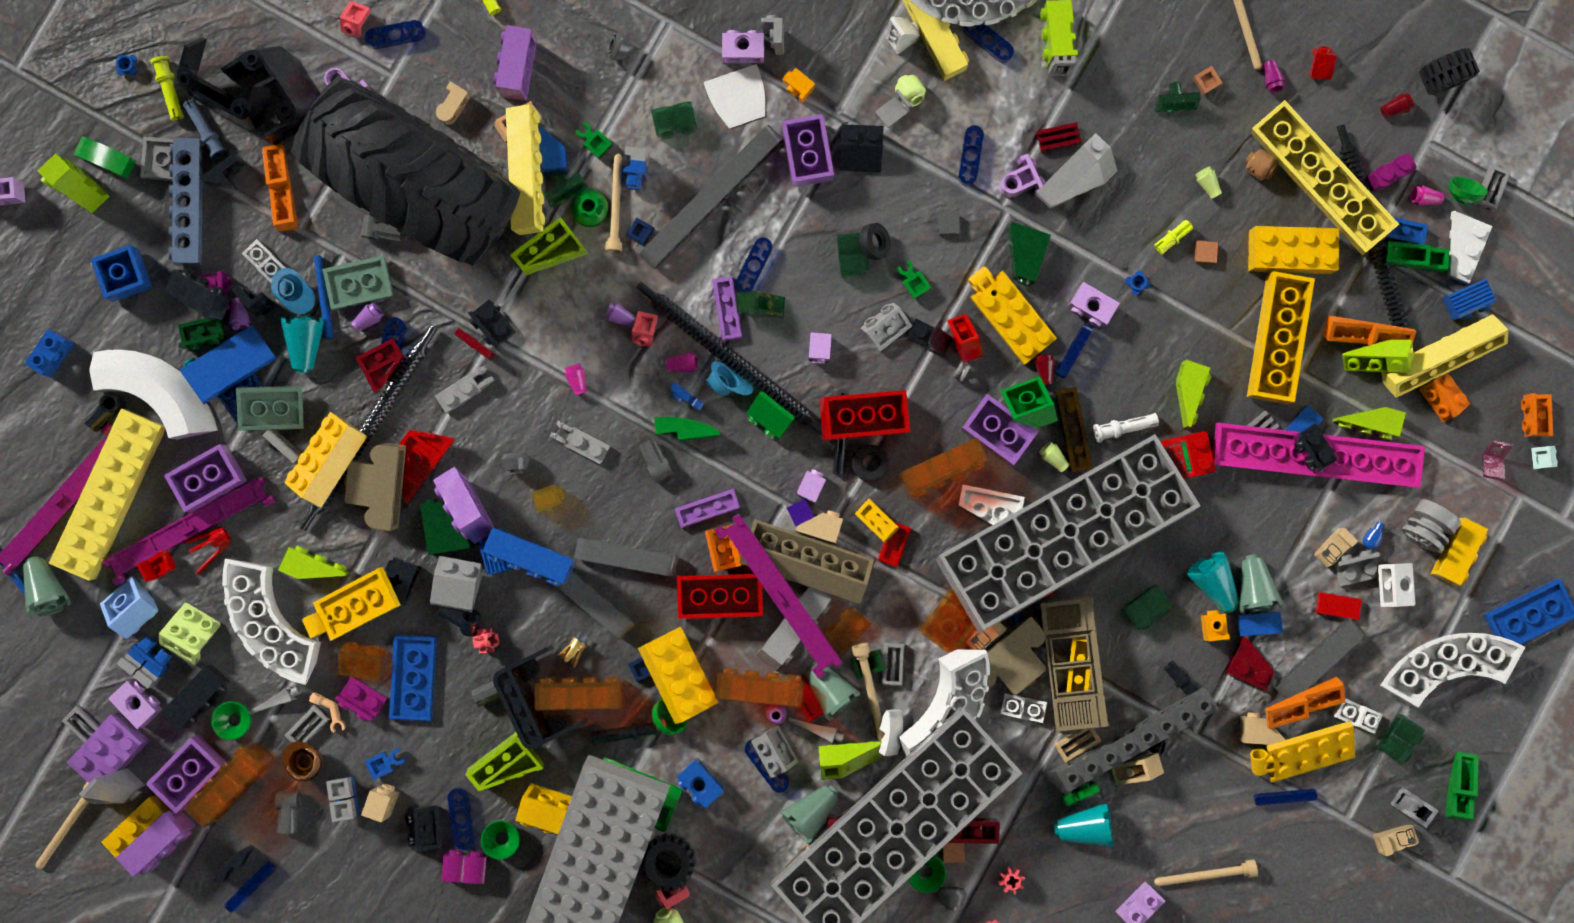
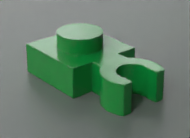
M584 122L583 125L587 128V131L580 133L579 130H576V134L579 138L586 139L583 145L599 160L613 144L598 129L593 133L590 125Z
M908 260L906 264L909 270L903 271L899 266L897 271L899 275L906 278L902 284L913 300L930 290L931 286L920 270L916 273L913 272V264Z
M1088 781L1061 798L1064 804L1069 806L1100 790L1094 781Z

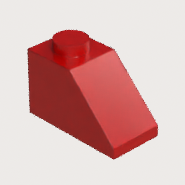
M967 314L947 320L957 352L963 363L983 357L980 338Z

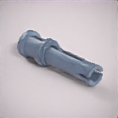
M188 100L190 105L185 102L183 106L202 136L201 143L210 152L211 160H218L224 157L228 150L219 141L218 133L212 131L196 100Z

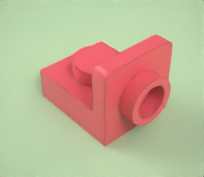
M350 1L340 16L341 31L347 35L360 38L362 35L361 27L370 15V8Z
M637 312L632 329V343H636L639 346L652 347L658 315Z
M686 885L682 888L679 886L676 890L671 889L668 892L670 895L667 896L664 889L660 888V890H656L657 894L655 897L660 906L664 905L667 910L689 897L690 892Z

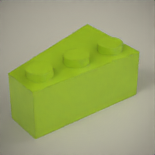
M1046 1L1044 8H1041L1040 17L1041 21H1044L1041 37L1042 41H1045L1042 58L1043 61H1046V68H1049L1055 56H1059V60L1063 56H1067V60H1069L1071 56H1076L1077 58L1078 51L1074 50L1073 46L1076 34L1073 33L1072 26L1074 24L1072 1Z
M57 153L37 170L43 176L41 181L49 188L53 187L59 193H63L90 213H93L110 197L80 166Z
M559 217L543 229V232H539L510 255L526 275L587 255L588 252L563 219Z
M515 732L467 769L466 776L475 788L481 791L502 784L507 780L522 777L527 773L542 770L544 762L534 749H527L522 745Z

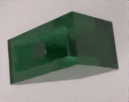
M759 291L738 292L737 313L749 316L784 318L785 297Z

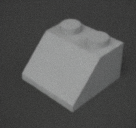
M439 556L433 577L430 604L472 612L482 579L481 564Z

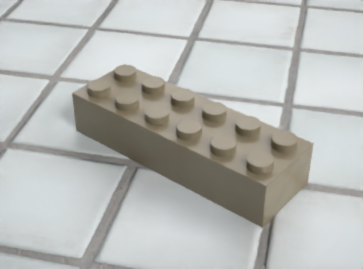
M754 519L751 531L785 579L847 599L848 601L861 603L874 559ZM741 555L739 563L747 565L749 567V565Z

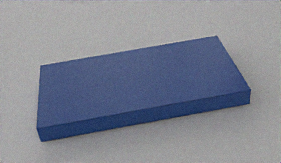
M251 325L180 369V372L204 405L276 360V357L254 326Z
M1557 578L1483 614L1494 636H1500L1522 645L1573 620L1574 604L1561 578Z
M394 635L389 720H433L437 636Z

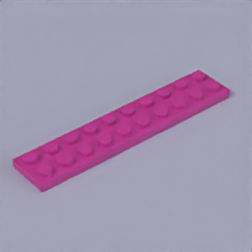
M1216 423L1212 455L1214 465L1421 488L1425 446L1323 435L1338 460L1325 467L1321 473H1314L1306 467L1304 462L1306 459L1303 454L1299 453L1294 447L1293 443L1295 441L1292 437L1299 432Z

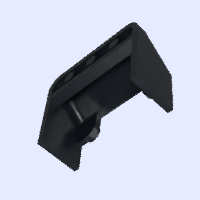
M203 37L184 45L176 76L179 84L189 96L247 130H255L260 127L275 78L270 77L255 84L249 101L243 98H235L197 76L207 39Z
M281 46L249 50L220 68L232 81L248 71L256 72L265 67L271 77L275 78V84L284 96L285 101L276 108V116L280 124L263 134L273 145H277L299 130L309 108L317 99V96L290 54Z
M553 645L497 671L493 677L496 691L522 745L527 749H535L588 722V718H585L568 726L565 719L560 715H552L545 718L529 685L528 680L534 678L539 672V664L536 658L553 650Z

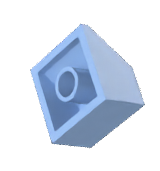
M132 575L100 603L108 627L125 639L138 632L140 627L152 619L158 612L155 600Z

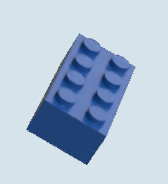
M497 528L491 529L482 551L487 553L486 558L496 562L507 561L506 566L516 570H521V568L527 569L526 574L536 578H541V576L547 577L546 582L556 586H560L561 583L567 584L576 562L575 559Z

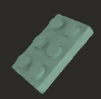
M384 255L322 269L331 310L394 297Z
M302 386L236 388L238 431L304 429Z

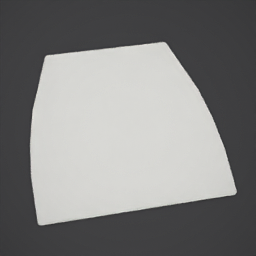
M757 64L704 82L714 109L729 128L765 117V92Z

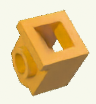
M797 68L793 72H787L782 79L787 87L786 91L793 97L798 96L800 104H803L815 89V83Z
M1209 610L1207 615H1201L1204 641L1230 639L1225 613H1220V610ZM1216 621H1217L1218 624H1219V628H1218V629H1215V628L1213 627V624H1214V622H1216Z

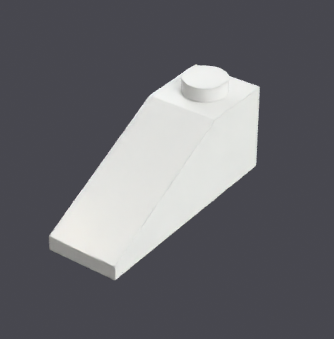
M893 16L889 20L886 39L898 55L918 41V33L920 31L914 22L911 23L908 18Z

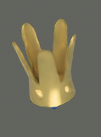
M584 636L580 641L573 637L570 644L557 656L561 655L565 662L572 658L571 665L575 668L582 651L587 647L582 643Z

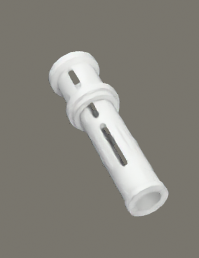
M1153 413L1120 422L1112 420L1110 423L1100 426L1095 424L1093 430L1096 441L1100 443L1102 440L1112 437L1117 439L1125 433L1159 426L1157 414Z

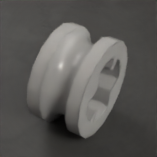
M961 361L953 378H959V381L962 382L970 366H965Z

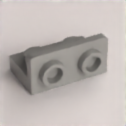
M768 15L766 18H761L763 33L770 35L771 48L775 49L776 55H784L783 19L776 15Z
M894 303L885 305L879 314L868 318L861 327L862 331L867 334L879 351H882L912 327V324L901 308Z
M1367 549L1359 551L1358 556L1352 557L1351 554L1340 556L1339 560L1333 564L1338 585L1345 586L1379 577L1377 557L1380 556V553Z
M779 725L772 727L751 741L771 778L789 770L799 762Z

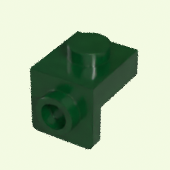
M881 649L868 653L869 657L867 659L871 674L887 669ZM856 656L850 658L851 669L855 677H863L859 660H857Z

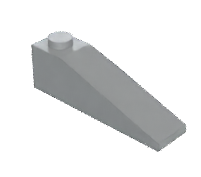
M1095 133L1035 194L1049 208H1052L1077 195L1087 193L1093 188L1103 186L1117 172L1111 147Z
M128 768L94 778L79 795L91 804H123L128 801L134 802L142 794L140 790L145 784Z

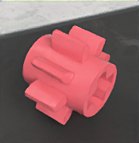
M492 628L478 629V634L473 637L474 648L480 649L479 654L495 652L494 648L499 645L498 634L492 632Z
M1008 866L1005 873L1000 872L1002 880L998 881V884L1005 885V893L1012 890L1016 894L1018 888H1024L1021 881L1025 877L1023 875L1018 876L1020 872L1018 868L1011 871ZM1010 876H1013L1015 878V880H1013L1014 884L1010 885V883L1007 882L1010 880Z

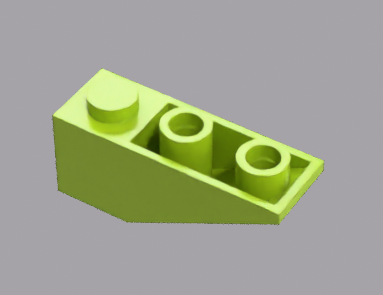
M1387 340L1342 354L1344 370L1410 373L1414 358L1412 340Z
M1189 360L1181 363L1175 381L1183 428L1185 429L1196 424L1198 419L1196 411L1198 405H1202L1205 394L1202 392L1204 386H1207L1211 379V374H1209L1210 367Z
M1383 407L1334 418L1332 422L1338 423L1340 428H1357L1359 433L1366 435L1375 433L1379 434L1380 439L1391 441L1392 438L1400 437L1406 412Z
M299 545L296 548L288 547L278 571L296 579L351 575L350 572L346 571V566L336 562L334 565L327 562L328 558L319 554L315 556L308 554V549Z
M882 741L819 746L821 780L843 778L882 758V754L879 753Z

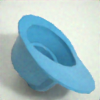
M282 268L274 274L271 285L274 297L280 300L292 313L305 314L309 312L314 306L315 297L312 289L302 277L291 268Z
M715 361L712 363V372L705 383L721 396H726L732 392L743 396L752 394L753 386L751 382H747L748 379H743L744 375L740 377L738 375L739 372L735 373L734 370L721 362Z

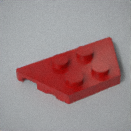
M409 430L399 443L400 445H406L402 486L403 500L406 504L412 501L454 443L455 438L417 430Z

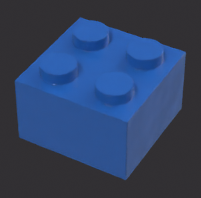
M132 245L91 259L103 297L107 300L115 302L153 288L140 249Z

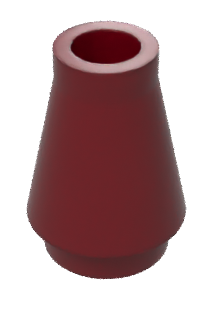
M1401 93L1387 104L1381 106L1380 111L1384 118L1408 113L1414 108V102L1409 93Z
M1053 354L1037 355L1035 364L1044 385L1053 384L1056 359H1053Z

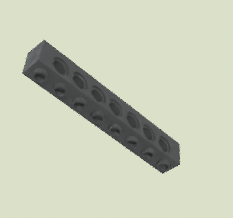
M1203 687L1055 769L1067 791L1070 792L1219 709L1209 691Z

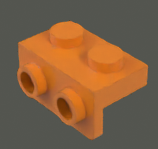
M1448 373L1430 381L1419 389L1442 422L1458 416L1471 404Z
M1552 394L1523 395L1521 409L1524 411V420L1522 421L1524 437L1553 436Z
M715 529L705 531L714 572L744 565L739 563L741 554L728 535L720 539Z

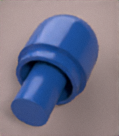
M1377 521L1374 529L1370 528L1367 530L1363 538V545L1366 549L1374 550L1379 547L1383 540L1381 532L1385 524Z

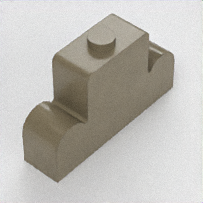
M393 443L377 445L373 447L370 453L372 461L356 460L350 462L347 475L344 479L346 487L345 502L370 507L364 517L366 524L371 528L388 531L399 528L406 445Z
M1029 614L986 650L990 663V675H988L987 679L989 688L995 684L996 677L998 676L1014 695H1017L1024 688L1027 687L1029 689L1038 681L1036 678L1046 671V666L1031 650V647H1039L1044 643L1045 633Z

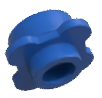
M119 55L116 58L117 74L120 76L124 74L135 75L138 71L136 69L137 57L134 55Z
M1136 271L1135 275L1125 279V284L1130 286L1133 295H1138L1141 290L1148 289L1150 286V282L1147 281L1142 271Z

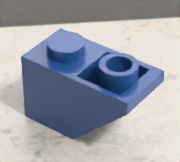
M538 128L541 136L539 149L542 156V163L540 164L542 172L544 174L569 172L565 147L543 128Z

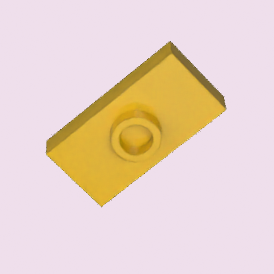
M868 499L855 513L884 543L900 528L871 499Z

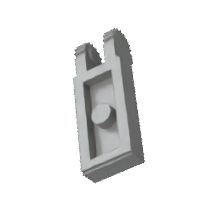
M486 366L478 368L471 374L469 373L435 395L446 414L481 393L482 389L494 382L493 377H488L479 384L475 381L477 377L487 371Z
M557 421L556 425L559 428L570 433L567 439L551 432L550 437L596 463L602 464L611 446L575 427L571 428Z

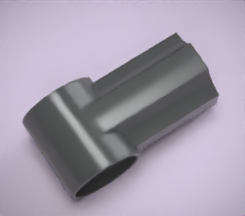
M364 215L361 237L371 240L384 239L395 242H402L404 239V235L399 233L393 226L386 225L373 216Z
M655 438L639 446L648 465V471L655 483L674 475L668 460L664 458Z
M493 680L471 691L474 702L478 707L498 698L500 699Z
M277 791L275 796V808L278 810L277 833L290 834L297 832L298 810L301 806L300 791Z

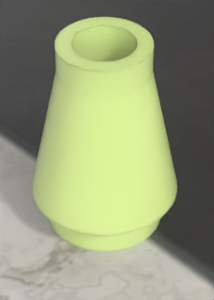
M1210 166L1195 174L1197 177L1196 181L1211 199L1222 193L1215 170H1212Z
M1051 441L1039 451L1041 459L1060 472L1066 470L1070 465L1057 444H1053Z

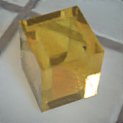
M556 484L531 493L538 513L564 505L563 499H566L562 487L558 488Z

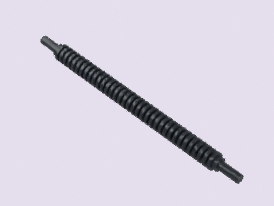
M1345 124L1336 127L1342 144L1339 153L1344 155L1341 157V160L1344 161L1343 164L1361 183H1364L1366 181L1365 178H1362L1364 173H1360L1363 169L1358 168L1361 166V163H1356L1360 161L1359 157H1356L1358 153L1354 152L1357 149L1349 141ZM1382 240L1369 250V254L1374 253L1370 256L1371 259L1375 258L1372 264L1377 263V265L1373 266L1374 269H1379L1375 271V274H1380L1376 278L1377 280L1382 279L1378 281L1379 285L1383 284V286L1379 287L1380 290L1385 289L1381 294H1386L1382 298L1383 300H1388L1384 302L1385 306L1389 305V307H1386V311L1391 310L1387 315L1393 316L1389 318V321L1394 320L1390 325L1408 328L1409 324L1404 325L1405 322H1408L1407 319H1402L1406 317V314H1401V312H1404V308L1399 309V307L1403 306L1402 303L1398 304L1401 298L1396 299V297L1400 296L1399 293H1395V291H1398V287L1393 288L1397 284L1396 282H1391L1395 280V277L1390 278L1394 274L1393 272H1388L1392 270V267H1387L1390 264L1385 262L1386 256L1384 257V255L1387 254V251L1382 252V250L1386 249L1385 246H1381L1384 244V240Z
M642 282L636 286L640 292L651 300L655 309L658 308L659 312L662 311V314L666 315V318L669 319L671 317L670 321H675L674 324L676 326L679 325L680 329L684 327L683 331H688L687 334L689 336L693 333L691 338L695 339L697 337L696 341L700 342L702 346L706 343L705 349L709 348L708 351L710 353L713 352L714 356L719 354L717 358H722L721 361L723 363L727 360L725 364L727 366L732 364L730 369L733 370L735 368V373L740 370L738 374L740 377L745 374L743 376L744 380L748 377L747 382L753 381L751 384L753 387L757 384V390L761 387L760 392L766 391L765 394L767 396L770 394L769 397L771 399L775 398V402L779 401L778 404L780 406L783 405L782 407L784 409L787 408L788 412L791 411L793 416L796 415L795 420L800 418L799 424L809 425L822 436V426L812 418L813 415L810 414L811 411L809 409L804 412L805 406L801 409L802 404L796 405L798 402L796 399L792 402L794 397L790 396L789 399L787 398L789 393L783 395L784 389L779 392L781 387L778 385L774 388L776 383L774 382L771 385L772 380L766 381L768 378L766 375L762 378V372L758 375V369L753 371L755 366L752 365L749 368L750 362H747L745 365L747 361L745 358L740 361L742 359L741 355L736 357L738 353H733L734 350L732 348L728 351L730 346L726 345L724 347L725 342L722 341L720 343L721 339L718 338L715 341L716 335L711 337V331L708 332L707 328L702 330L704 328L702 324L699 326L700 323L698 321L695 322L696 319L694 318L690 320L691 315L688 314L686 316L687 312H682L683 309L681 307L678 309V305H674V302L670 301L668 297L665 299L666 296L664 294H656Z
M430 325L420 342L417 341L416 344L412 345L415 350L409 349L412 354L407 353L406 356L409 359L404 358L403 361L406 363H400L403 368L398 367L397 370L400 372H394L397 376L396 378L394 376L391 377L394 382L388 381V384L391 385L390 387L385 386L388 391L383 390L382 393L385 395H379V398L382 400L377 399L378 405L373 404V407L376 409L371 408L369 410L373 414L367 413V416L370 417L369 419L364 418V421L367 423L362 422L363 428L358 427L367 437L372 438L373 434L370 432L375 433L374 427L379 428V425L376 424L377 422L379 424L382 423L379 418L385 419V416L382 414L387 415L389 413L385 409L390 410L391 407L388 405H394V402L391 400L396 401L395 395L400 396V393L397 391L402 392L404 390L400 386L406 387V384L403 382L406 381L408 383L409 379L406 377L411 378L412 375L409 373H415V370L412 368L417 369L419 367L416 365V362L421 364V361L418 359L421 358L423 360L425 358L421 354L427 355V345L438 330L434 326ZM366 438L365 441L370 442V439ZM363 442L361 446L366 447L367 444ZM358 450V452L356 453V455H358V456L361 455V453L359 452V450ZM354 456L352 460L356 461L358 457ZM339 479L337 483L342 484L343 481ZM336 484L335 488L339 489L340 485ZM335 488L332 490L333 493L337 492ZM330 493L329 497L333 498L334 494ZM327 498L326 501L330 503L331 499ZM309 502L310 506L308 508L310 510L300 523L299 528L306 531L315 516L319 515L321 511L324 512V507L328 506L326 502L323 504L324 507L321 508Z

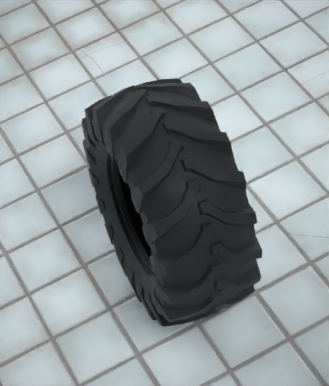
M337 76L314 101L300 125L291 149V153L296 157V160L336 193H339L360 209L363 208L370 212L371 216L382 223L393 226L399 233L412 240L420 241L422 245L436 252L473 266L489 251L504 232L516 208L521 192L493 166L464 146L455 143V140L443 132L430 127V124L409 114L405 111L406 109L392 101H387L380 94Z

